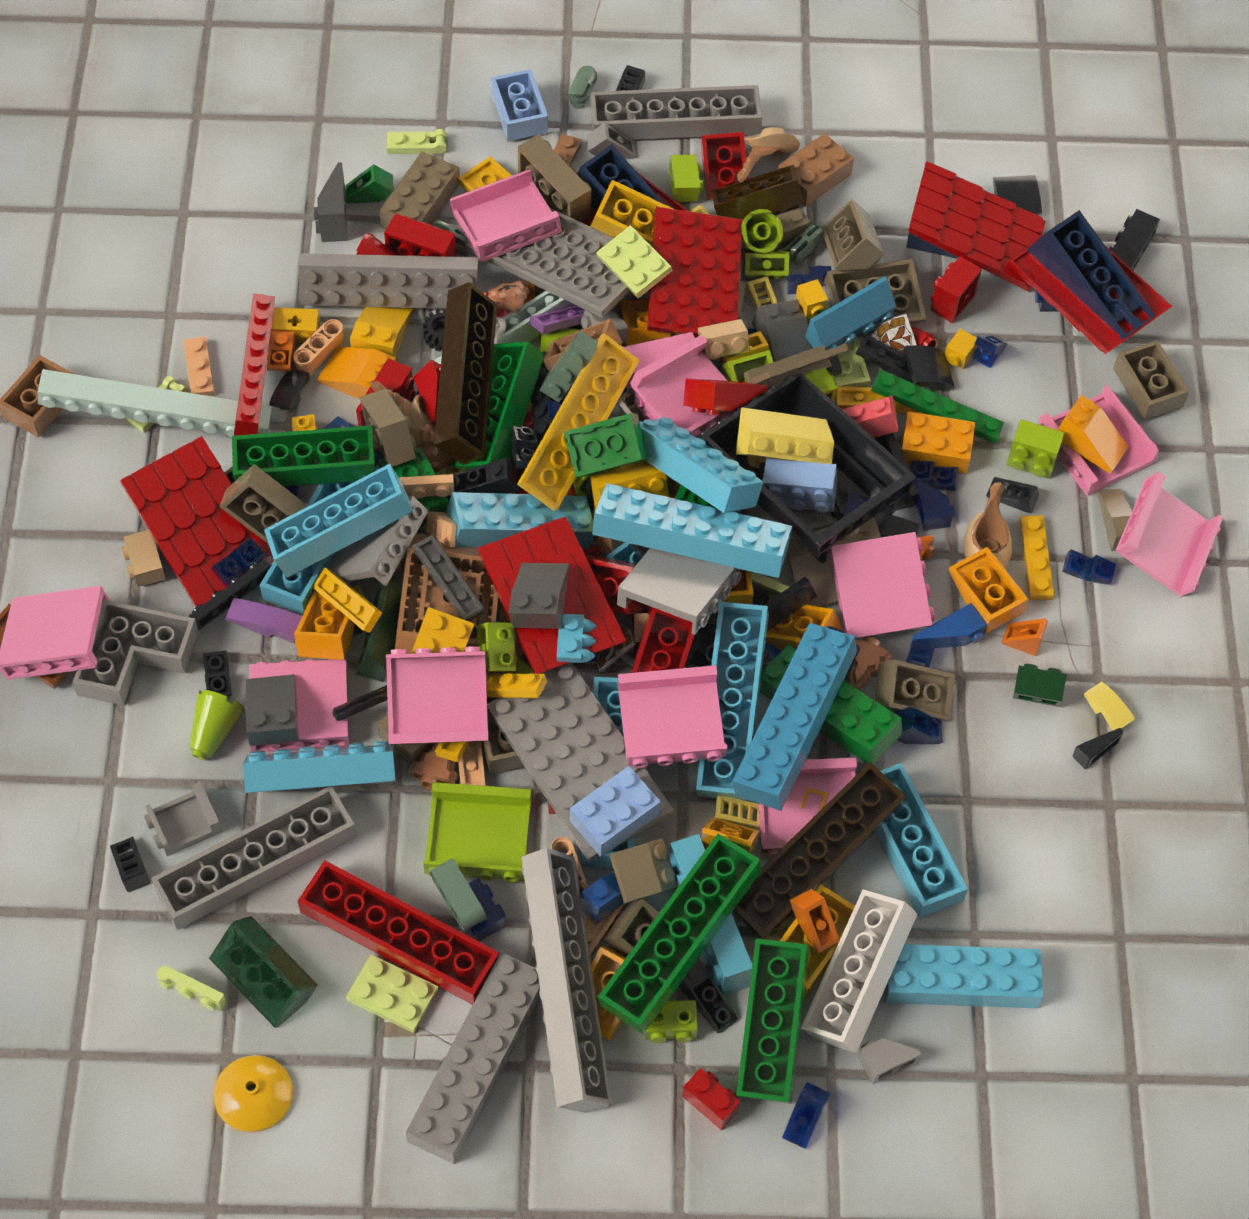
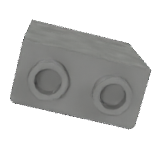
M201 781L191 785L193 789L191 793L154 809L151 808L150 804L145 806L148 814L144 815L148 828L155 829L157 835L153 836L159 850L164 849L167 856L222 832L220 822Z

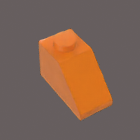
M810 889L790 900L797 922L818 953L840 941L823 896Z

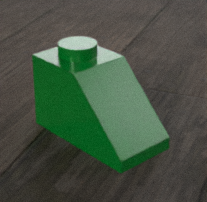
M373 164L345 185L346 202L351 204L382 201L394 191L393 175Z

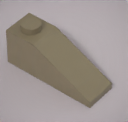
M1121 489L1098 490L1097 494L1111 551H1116L1132 510Z

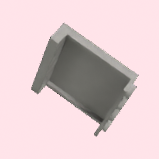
M408 497L413 512L339 550L328 569L332 570L347 584L352 580L375 577L386 586L429 510L415 497Z
M650 548L619 585L617 605L627 608L631 601L635 600L693 622L692 634L695 635L701 627L706 626L709 616L712 613H716L720 602L728 597L733 585L736 586L739 583L741 572L735 567Z

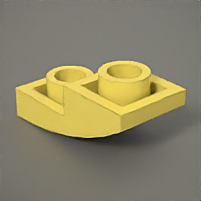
M1099 682L1083 693L1095 714L1101 712L1112 730L1123 728L1135 719L1124 702L1105 683Z

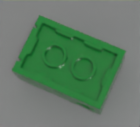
M629 413L564 431L565 439L568 440L567 446L572 466L575 467L573 469L575 477H585L649 459L637 413Z
M422 447L414 449L415 459L393 466L399 478L436 475ZM385 460L378 463L379 469L388 465ZM447 496L416 498L429 510L428 512H445L447 514L446 510L449 504ZM427 515L420 526L426 524Z

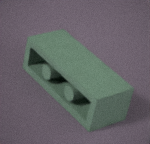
M579 330L546 375L540 391L560 402L576 380L580 371L592 359L598 346V341Z

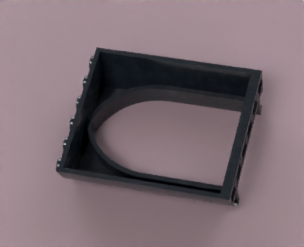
M800 371L793 376L786 377L781 384L776 387L772 386L764 395L755 397L749 405L744 407L826 419L834 440L832 463L836 464V467L870 497L868 501L817 535L769 489L762 485L757 504L776 522L792 526L791 536L821 564L826 562L832 546L882 511H885L889 516L894 514L897 510L895 508L898 500L907 496L916 479L912 472ZM740 407L729 418H723L712 429L703 431L700 439L704 440L709 447L721 451L722 455L726 458L738 462L739 466L743 469L753 472L747 456L736 454L741 408H743Z

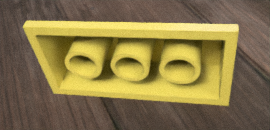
M741 408L736 454L768 459L832 464L834 440L826 419Z

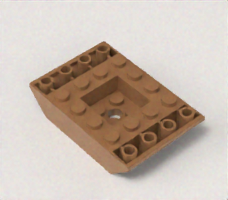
M414 537L407 549L395 649H406V654H411L428 607L460 618L452 605L444 601L443 592L412 549L413 545L425 539L420 537ZM439 542L485 608L484 613L468 621L474 623L466 647H478L477 626L487 622H496L498 594L477 551L478 547H448Z

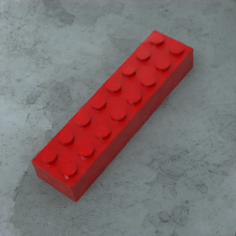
M326 860L323 861L298 899L300 913L472 1005L499 957L498 951Z

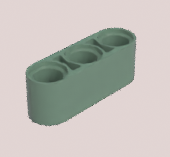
M453 859L429 870L434 884L463 931L487 920L481 904Z

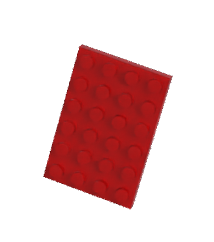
M656 206L652 247L671 266L673 271L649 290L647 330L677 335L692 332L694 337H699L698 328L737 320L742 219Z

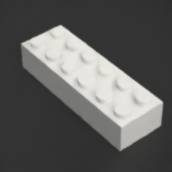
M862 890L801 1026V1029L813 1039L857 1053L917 916V913L906 902Z

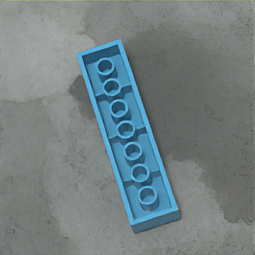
M809 623L732 780L737 797L782 811L857 653L855 636Z

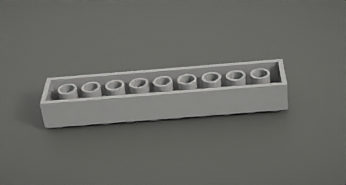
M544 848L522 856V874L525 878V896L529 906V922L533 934L532 945L535 950L536 972L540 983L539 995L543 1005V1022L547 1033L546 1045L550 1054V1072L553 1076L555 1089L554 1099L559 1108L587 1113L611 1106L612 1102L575 857Z

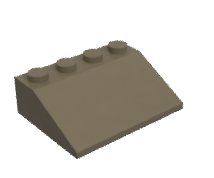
M913 259L874 264L869 269L827 271L824 285L830 308L885 276L896 304L893 317L907 313L910 323L927 320ZM882 322L876 324V325H875V328H877L878 326H880V325L882 324Z
M875 517L835 545L881 538ZM824 528V529H821V530H817V531H814V532H815L817 535H819L820 533H822L823 531H825L827 528ZM793 537L790 538L786 556L794 582L796 583L803 577H806L811 582L817 596L806 605L825 607L839 603L830 551L826 562L821 564Z

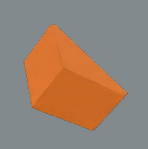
M1043 618L1008 623L1002 643L1036 656L1048 620Z

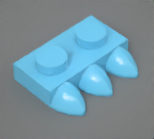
M563 614L562 628L558 631L557 661L584 663L595 658L591 651L584 648L596 643V640L592 636L584 634V632L594 630L597 625L588 619H584V615Z

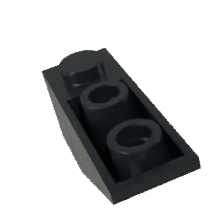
M507 458L453 474L454 492L510 494L520 491V486L517 485L519 482V471Z
M698 958L680 983L679 988L690 1001L696 1000V1009L716 1033H720L736 1021L738 1017L700 958Z

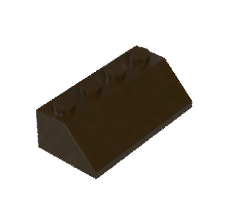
M794 165L746 179L744 182H737L712 190L713 204L717 216L742 219V221L754 210L765 209L776 215L782 210L796 209L801 204H804Z

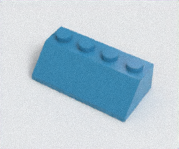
M885 276L813 317L810 320L805 335L811 346L816 348L824 345L825 349L829 350L844 343L848 345L857 338V335L861 333L867 334L875 328L876 324L884 323L886 320L891 319L896 304L887 278Z

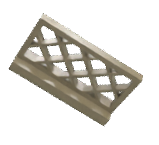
M846 344L826 350L825 346L822 345L743 374L747 383L768 385V389L781 384L786 377L793 376L799 371L805 376V374L812 370L830 367L829 358L847 351L848 348Z

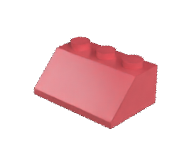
M893 396L842 409L873 438L898 431Z

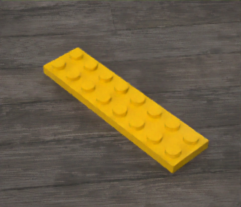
M602 334L599 337L598 346L592 359L580 371L517 483L518 486L553 511L558 510L575 479L573 470L575 467L572 466L567 446L568 440L565 439L564 431L607 420L640 361L608 335Z

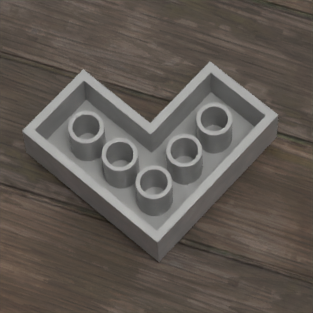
M103 600L92 652L98 660L97 666L92 669L76 671L73 685L77 696L124 705L138 664L185 673L199 633L195 618Z

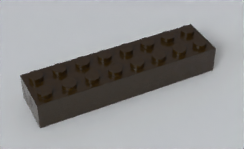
M470 282L448 290L433 444L462 465L485 458L497 303Z
M869 762L762 867L761 873L733 912L760 939H767L794 913L790 900L810 889L816 891L820 884L822 885L905 803L906 795L876 766Z

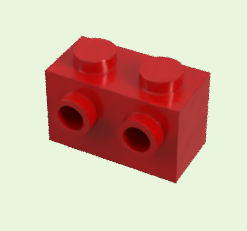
M700 1068L683 1086L682 1097L722 1130L738 1113L739 1097L730 1088L725 1089L718 1083V1078L710 1071L705 1072Z

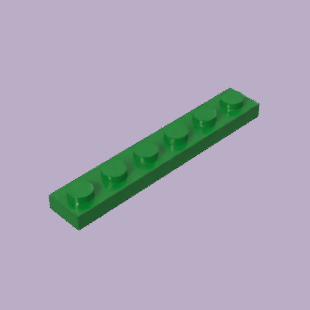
M881 369L871 389L872 392L884 397L893 396L894 401L927 415L975 422L974 435L996 444L1004 424L1003 421Z

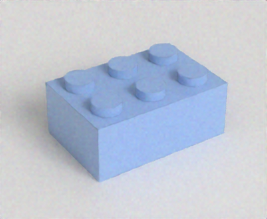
M531 69L491 77V95L507 141L548 133V115Z
M766 458L763 485L788 508L816 510L821 513L827 511L834 512L837 493L836 464Z
M628 766L570 808V822L598 855L602 857L660 815L661 801Z

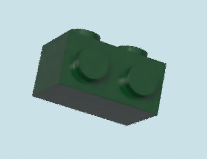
M1034 664L1019 665L1013 699L1061 707L1067 674L1062 673V670L1056 668L1042 670L1038 669V666Z

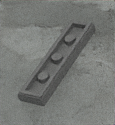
M433 534L413 545V551L461 619L470 621L485 612V608Z

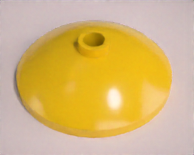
M261 1055L245 1056L229 1064L218 1077L214 1088V1103L218 1114L226 1124L242 1132H260L273 1127L287 1114L293 1099V1086L286 1069L274 1059ZM249 1085H256V1088L253 1091L247 1090V1087Z

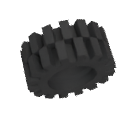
M439 309L436 310L435 315L433 312L429 313V317L426 316L425 322H423L425 343L429 344L431 349L435 346V351L443 348L444 334H438L435 330L439 327H445L446 309H443V313H440Z

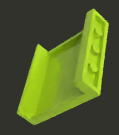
M433 782L426 857L423 861L424 874L430 875L429 870L453 859L465 879L468 877L479 878L483 881L503 879L509 883L524 881L522 856L526 855L531 789Z

